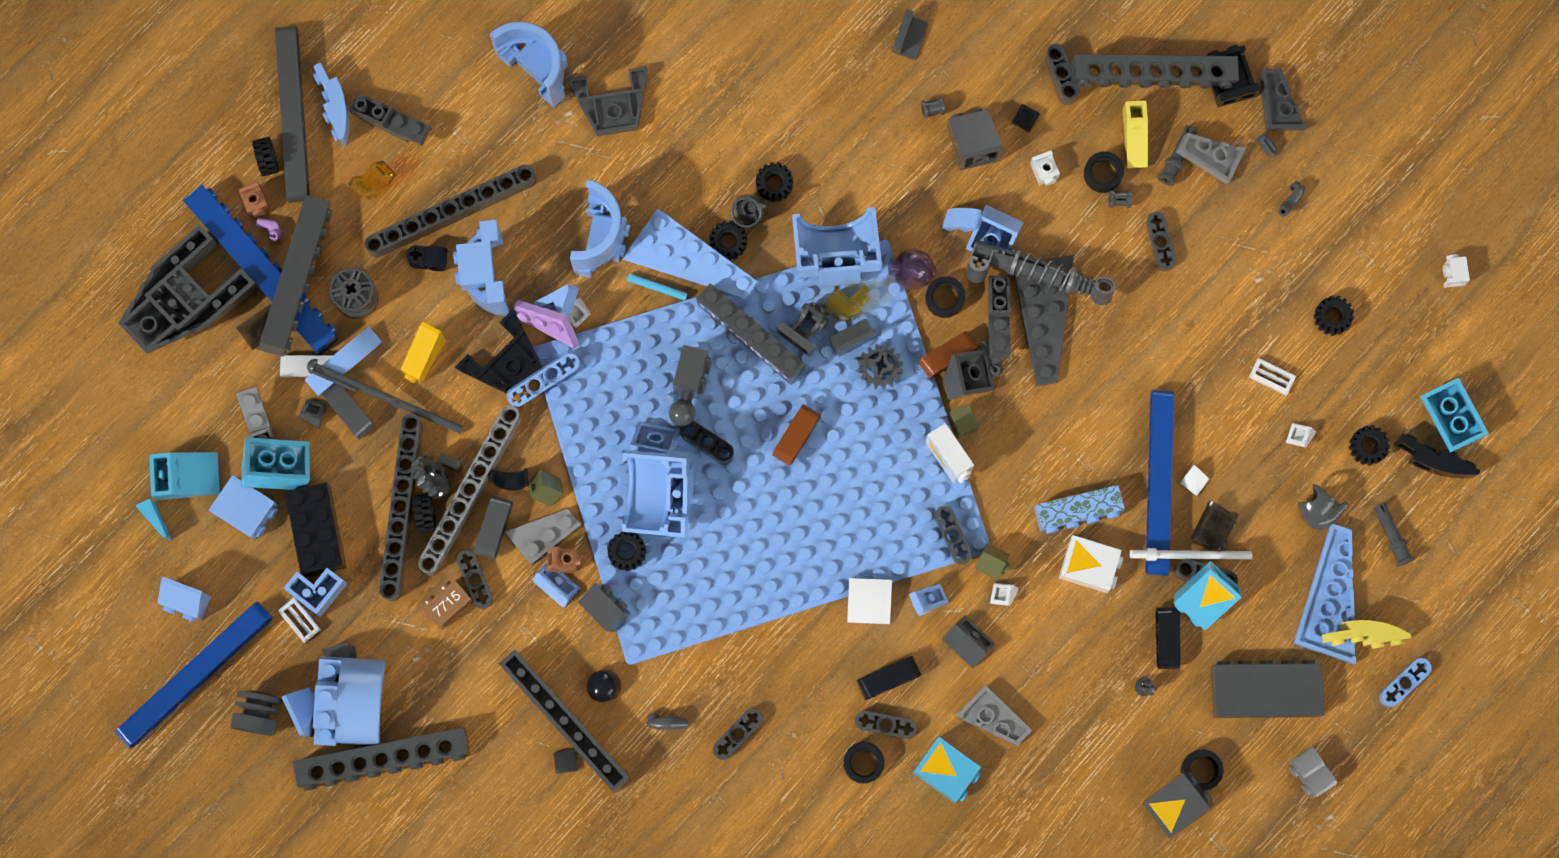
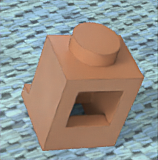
M258 182L238 189L250 217H260L270 210ZM256 198H257V200H256L255 202H253V203L250 202V200H253V199H256Z
M557 547L549 549L547 551V572L570 574L575 572L576 568H579L581 561L580 555H577V550ZM564 556L568 557V563L564 561Z

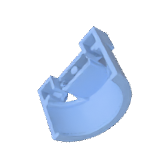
M528 22L507 23L490 33L496 55L510 68L515 63H518L541 85L538 89L539 95L555 108L565 98L564 86L562 84L564 70L568 67L567 56L558 48L553 37L540 26ZM519 43H526L524 48L520 51L519 49L521 47Z
M587 179L585 187L589 191L588 203L590 204L586 213L587 216L593 217L586 251H572L570 261L575 275L591 278L592 272H596L597 267L607 261L620 263V258L625 256L626 245H624V239L629 237L630 225H628L627 218L621 217L619 205L613 194L598 182Z
M874 207L867 208L864 215L857 220L838 226H817L804 221L800 214L792 215L798 278L818 276L819 287L860 284L861 272L882 271L876 209Z
M497 220L479 221L480 228L476 229L477 234L468 243L457 244V251L453 252L454 264H458L459 271L455 272L456 284H460L462 291L467 290L472 300L483 310L494 315L506 316L510 312V308L506 304L503 281L495 282L492 251L493 247L503 245V236ZM486 287V289L482 290V292L478 289Z
M626 450L623 453L622 461L627 460L629 466V493L626 513L622 523L623 532L674 537L686 536L688 532V511L693 502L694 462H689L690 452L668 450L667 453Z
M326 656L319 658L313 715V728H315L314 745L336 746L337 743L377 745L381 743L380 714L386 666L385 660ZM339 674V681L335 682L336 676Z

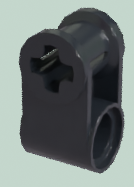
M414 245L407 250L408 262L412 268L440 272L446 270L447 248ZM416 254H419L420 257H418L417 260H414Z

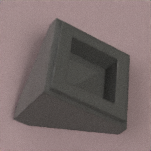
M307 399L300 412V417L313 426L320 428L327 404Z
M575 749L554 753L556 774L578 771Z

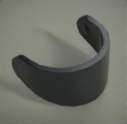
M524 468V471L498 472L491 470L492 482L501 489L520 490L528 485L527 468Z

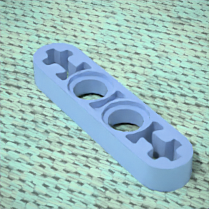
M571 352L560 355L510 388L507 392L508 402L515 407L527 403L574 372L579 366L578 357ZM567 357H569L570 359L574 358V361H572L573 366H564L562 369H564L565 372L563 373L561 372V369L556 365L558 362L561 366L566 363ZM550 368L557 370V376L554 379H548L546 376V372ZM533 379L538 380L540 383V387L536 391H532L528 387L529 382ZM524 385L525 390L530 395L526 396V394L523 393L522 395H520V401H512L511 399L514 397L513 393L516 392L519 394L523 392V389H521V387Z

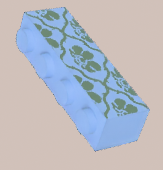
M1116 485L1036 504L1034 510L1040 532L1046 531V534L1058 532V528L1065 526L1067 529L1079 527V523L1086 521L1087 524L1099 522V518L1108 517V519L1118 518L1125 508L1119 486Z

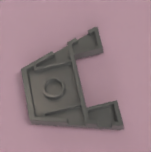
M647 67L629 69L632 90L589 96L586 76L568 79L569 86L597 137L638 130L648 73Z

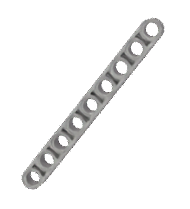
M509 405L501 410L423 551L418 564L419 568L426 575H434L440 570L489 481L491 470H495L521 422V415L515 406ZM510 412L516 414V418L513 421L505 419L506 415ZM503 430L506 432V436L503 439L495 438L498 431ZM489 449L496 450V454L492 458L485 456L486 451ZM484 467L486 469L483 476H476L477 468ZM468 486H475L476 490L472 495L465 494V489ZM459 504H464V512L455 513V507ZM450 522L455 523L453 531H445L446 524ZM438 541L445 542V546L441 551H436L434 548ZM427 560H434L435 564L432 569L427 570L424 568Z

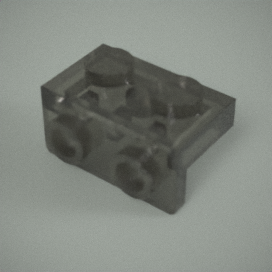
M271 303L236 327L252 350L255 348L259 350L260 339Z
M1208 501L1191 539L1208 550L1221 551L1227 544V538L1235 527L1239 514L1230 512L1213 501Z

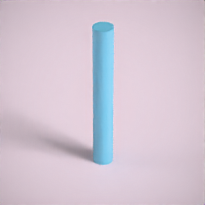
M630 273L627 277L628 282L684 301L687 299V292Z

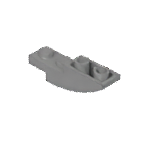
M257 385L237 391L236 396L250 432V438L276 439Z

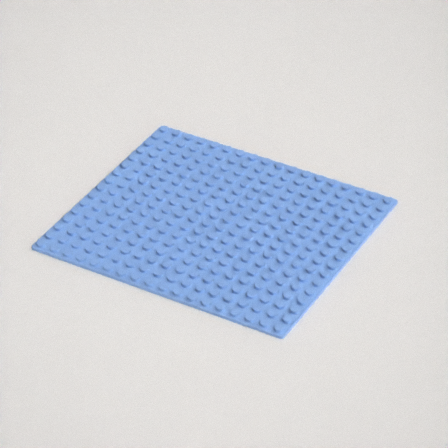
M888 240L879 241L882 271L861 272L860 284L819 287L818 276L798 278L796 266L757 278L756 280L759 282L747 299L720 291L805 364V370L791 385L699 307L696 301L697 297L577 333L576 337L579 344L575 349L559 340L533 347L543 367L566 352L574 353L579 359L578 368L546 389L544 394L602 584L608 585L613 590L612 594L615 598L623 600L628 606L626 609L631 613L617 628L618 637L628 665L846 598L849 593V578L892 580V583L954 564L955 562L935 521V513L941 506H948L954 511L971 549V558L980 556L987 543L990 544L969 480L967 479L961 484L959 481L953 484L925 443L927 435L944 423H946L951 432L952 429L935 378L929 379L918 363L926 355V351ZM819 302L827 308L826 312L830 314L827 317L829 322L823 330L819 329L809 341L815 346V352L809 357L778 334L777 327L782 321L789 327L793 326L800 318L801 314L798 312L805 303ZM866 318L872 330L875 329L877 332L876 338L839 357L829 337ZM806 319L799 328L808 334L814 327V324ZM876 344L881 349H883L884 344L887 345V350L895 348L893 354H900L898 361H903V366L899 367L903 370V373L897 374L900 378L899 382L893 380L894 386L890 387L887 384L885 390L879 385L877 390H874V384L866 386L868 380H861L863 373H858V368L863 367L858 364L859 360H864L861 356L862 352L868 354V347L875 350ZM683 345L707 350L712 365L709 375L705 374L704 377L706 378L704 395L700 394L698 400L692 399V404L696 410L693 421L729 443L734 450V459L727 465L716 462L684 441L679 431L675 451L690 452L689 462H694L693 502L688 511V532L685 537L636 533L645 544L646 558L643 560L642 565L636 567L637 569L619 570L610 562L607 546H609V541L614 538L615 534L618 535L622 532V523L627 508L629 466L627 460L622 461L623 453L626 450H630L638 422L680 430V426L675 425L670 420L669 408L672 403L680 399V395L674 394L673 381ZM880 354L874 355L870 359H875ZM887 356V360L889 361V363H892L894 365L891 358ZM567 357L566 363L561 366L559 362L556 365L561 369V372L563 373L565 372V370L562 369L564 366H573L572 361H574V358L570 359L569 357ZM883 359L878 366V375H880V371L883 368ZM555 368L548 369L546 372L547 378L554 379L557 376V370ZM867 369L869 375L874 378L872 371ZM886 375L881 380L887 379L891 375ZM804 404L821 414V417L796 459L789 466L773 457L772 453L798 410ZM688 426L683 432L686 435H692L695 429ZM704 438L701 441V444L705 447H709L713 443L710 438ZM723 449L719 452V456L727 458L730 456V451ZM941 511L939 519H944L947 524L942 526L945 530L948 526L955 525L954 522L951 524L948 522L950 514H945L944 511ZM950 530L947 532V537L950 541H956L959 539V533L956 530ZM961 541L959 544L951 546L952 549L955 547L958 549L959 553L956 557H961L962 560H965L967 552H962L960 548L963 542ZM629 543L621 545L618 551L619 556L623 559L632 558L635 554L634 546Z

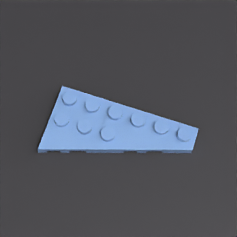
M660 209L656 210L623 257V260L704 286H708L711 283L720 291L745 299L748 298L759 282Z

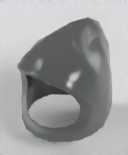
M741 195L732 204L730 210L731 218L741 227L748 228L754 226L762 220L765 215V209L770 204V201L756 195ZM734 207L735 213L742 223H739L734 216Z
M1313 484V499L1309 502H1298V507L1309 527L1322 530L1331 526L1347 508L1348 503L1344 501L1342 504H1339L1320 486Z

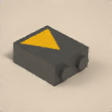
M1188 770L1173 779L1143 803L1169 838L1176 835L1214 805L1210 793L1207 790H1202L1196 775L1192 772L1189 773Z

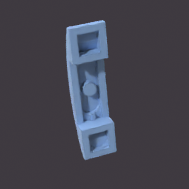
M368 326L322 366L344 375L380 345L382 341ZM311 374L305 379V382L318 396L333 384V382L315 374Z

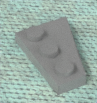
M1187 133L1183 136L1176 153L1227 184L1231 181L1246 148L1234 147L1225 142L1219 143L1211 141L1209 138Z
M565 509L505 533L532 566L546 555L549 549L556 547L580 528L581 524L568 509Z
M986 685L956 715V717L1015 746H1018L1032 731Z

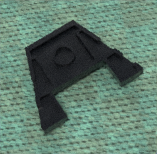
M513 309L499 323L514 338L484 368L469 354L455 366L458 371L506 394L510 388L543 367Z

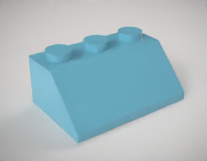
M1459 378L1420 396L1450 453L1466 447L1489 434Z
M245 437L241 467V487L284 490L307 487L310 480L309 442Z

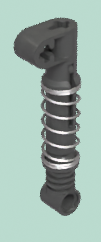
M980 240L975 242L966 270V276L969 281L981 283L986 279L990 266L1005 270L1007 274L1012 276L1014 273L1016 277L1019 275L1025 276L1027 281L1031 278L1037 280L1038 284L1043 282L1048 284V287H1051V285L1059 287V291L1065 287V292L1068 294H1078V291H1080L1081 295L1086 293L1085 296L1087 297L1089 294L1091 295L1090 298L1098 305L1109 304L1115 290V283L1109 277L1103 276L1093 280L1094 277L1091 276V279L1088 278L1089 275L1084 277V274L1077 268L1072 267L1067 272L1063 264L1058 266L1053 264L1052 260L1045 262L1042 261V257L1036 259L1030 253L1024 255L1021 254V250L1014 249L1011 251ZM977 262H981L979 268H977Z

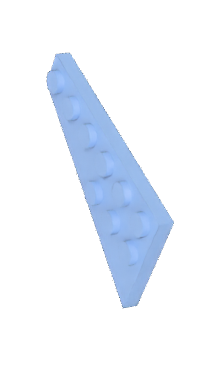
M1332 524L1328 528L1293 644L1355 665L1356 644L1351 643L1350 639L1344 640L1345 644L1332 646L1331 642L1323 643L1322 640L1323 634L1340 631L1339 623L1355 621L1352 581V530Z

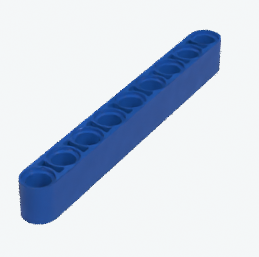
M1152 390L1150 396L1146 548H1156L1157 550H1170L1174 392L1167 390ZM1170 559L1146 560V575L1168 576Z
M260 602L251 605L115 731V734L129 749L136 746L271 622L273 616Z

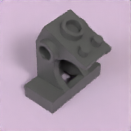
M819 302L805 303L798 312L801 316L796 323L789 327L782 321L777 327V333L811 357L815 352V346L809 341L819 329L823 330L829 322L827 317L830 314L826 312L827 308ZM806 319L814 324V327L808 334L799 328Z

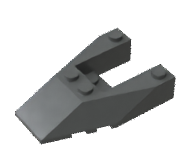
M200 224L151 267L150 274L145 282L141 284L140 291L134 301H131L119 322V325L147 354L210 326L245 303L260 289L241 268L210 296L197 284L188 272L218 246Z

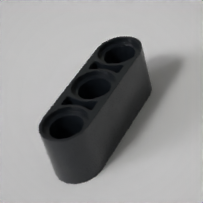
M695 421L687 426H680L682 439L722 465L730 464L733 461V447ZM691 426L695 429V432L692 435H686L683 432L684 429ZM704 438H710L713 443L711 446L705 447L701 444V441ZM727 449L730 451V456L721 458L719 452Z
M1176 607L1156 608L1157 669H1180V612Z
M910 656L856 681L864 699L868 700L922 675L914 657Z

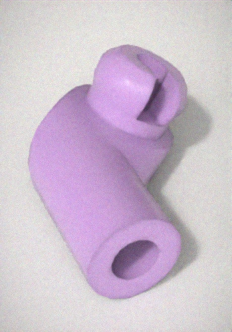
M258 217L256 227L267 229L270 235L269 238L273 241H278L282 238L283 232L277 221Z

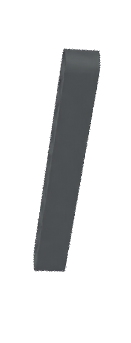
M297 26L275 28L286 196L288 203L304 201L305 195L310 196L299 34Z
M521 165L382 229L366 238L365 248L370 256L374 258L382 257L531 188L536 183L534 169L529 165ZM524 173L531 174V177L529 179H521V176ZM505 182L513 183L510 188L502 187ZM488 190H492L494 192L491 197L483 196L484 193ZM468 199L475 200L471 206H466L465 202ZM449 208L456 209L452 215L446 214V211ZM432 216L437 217L436 222L432 224L427 223L428 218ZM417 225L418 229L415 232H409V227ZM399 234V238L396 241H390V236ZM373 243H380L378 249H370Z
M412 413L405 415L401 421L379 587L381 596L390 602L398 600L402 593L413 508L412 496H414L416 480L413 479L415 474L411 472L413 467L411 466L409 470H402V464L406 461L413 463L419 457L423 431L421 420L416 414ZM409 421H417V426L415 428H407V424L409 423ZM414 441L412 449H404L406 442ZM403 482L409 483V488L406 491L399 490V486ZM399 503H406V509L403 512L396 511ZM402 523L404 525L403 530L400 533H395L394 526ZM393 545H401V550L399 553H391V548ZM397 565L398 572L394 575H389V567ZM389 586H395L396 591L392 596H386L385 594Z

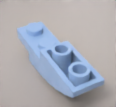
M319 63L313 66L316 71L313 76L317 84H322L325 89L321 92L326 101L323 104L325 112L322 114L327 124L332 123L334 127L331 132L335 141L340 140L342 145L345 146L348 142L350 125L345 94L338 78L335 77L329 80L322 64Z

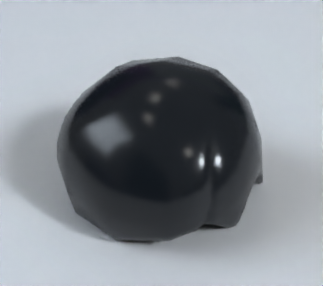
M609 670L596 671L591 674L587 681L589 696L598 702L616 699L621 691V680L616 673Z

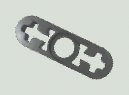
M1153 212L1148 216L1146 226L1156 266L1161 271H1170L1176 263V257L1166 218L1160 212ZM1154 218H1156L1157 221H1161L1158 225L1159 232L1153 234V232H1156L1157 230L1156 225L1154 223L1151 224ZM1159 236L1164 237L1167 241V244L1163 247L1158 246L1155 242V239ZM1167 249L1169 251L1165 253L1166 259L1171 260L1168 266L1165 263H1161L1164 258L1163 251Z
M941 506L935 513V521L946 546L956 564H967L972 556L967 540L954 511L948 506ZM941 511H944L945 514L949 513L948 522L949 524L954 522L955 525L948 526L944 530L942 526L947 524L944 519H939ZM956 530L959 533V539L950 541L947 537V532ZM962 541L963 544L960 545L961 551L967 552L965 560H962L961 557L957 558L958 549L957 547L952 549L951 546H955Z
M464 550L457 556L458 566L474 604L480 609H487L493 603V596L475 554L469 550ZM465 555L473 558L470 560L472 568L477 566V569L470 570L467 574H465V571L469 570L468 566L465 563L462 564ZM473 574H478L481 577V582L476 586L469 583V578ZM485 586V589H481L483 595L489 597L484 605L482 602L477 601L480 599L478 591L473 593V590H478Z
M757 709L747 710L715 743L713 752L716 758L720 760L730 758L762 723L760 711ZM756 713L758 715L756 718L758 722L756 724L752 722L748 726L751 731L747 732L746 728L739 723L743 721L746 724L749 720L748 714L754 715ZM736 728L744 731V737L739 741L734 740L731 735L732 731ZM728 736L729 740L736 744V746L733 748L730 745L727 748V755H719L718 746H725L728 741L724 739Z
M870 711L859 712L855 719L857 728L862 731L903 739H911L917 732V725L911 719ZM867 715L869 720L874 721V716L879 717L876 723L877 729H872L874 724L870 723L863 727L859 718ZM883 719H889L892 722L891 730L883 731L880 728V722ZM896 721H900L898 726L903 727L906 723H909L910 728H913V732L905 735L904 730L898 729V734L893 733L896 728Z

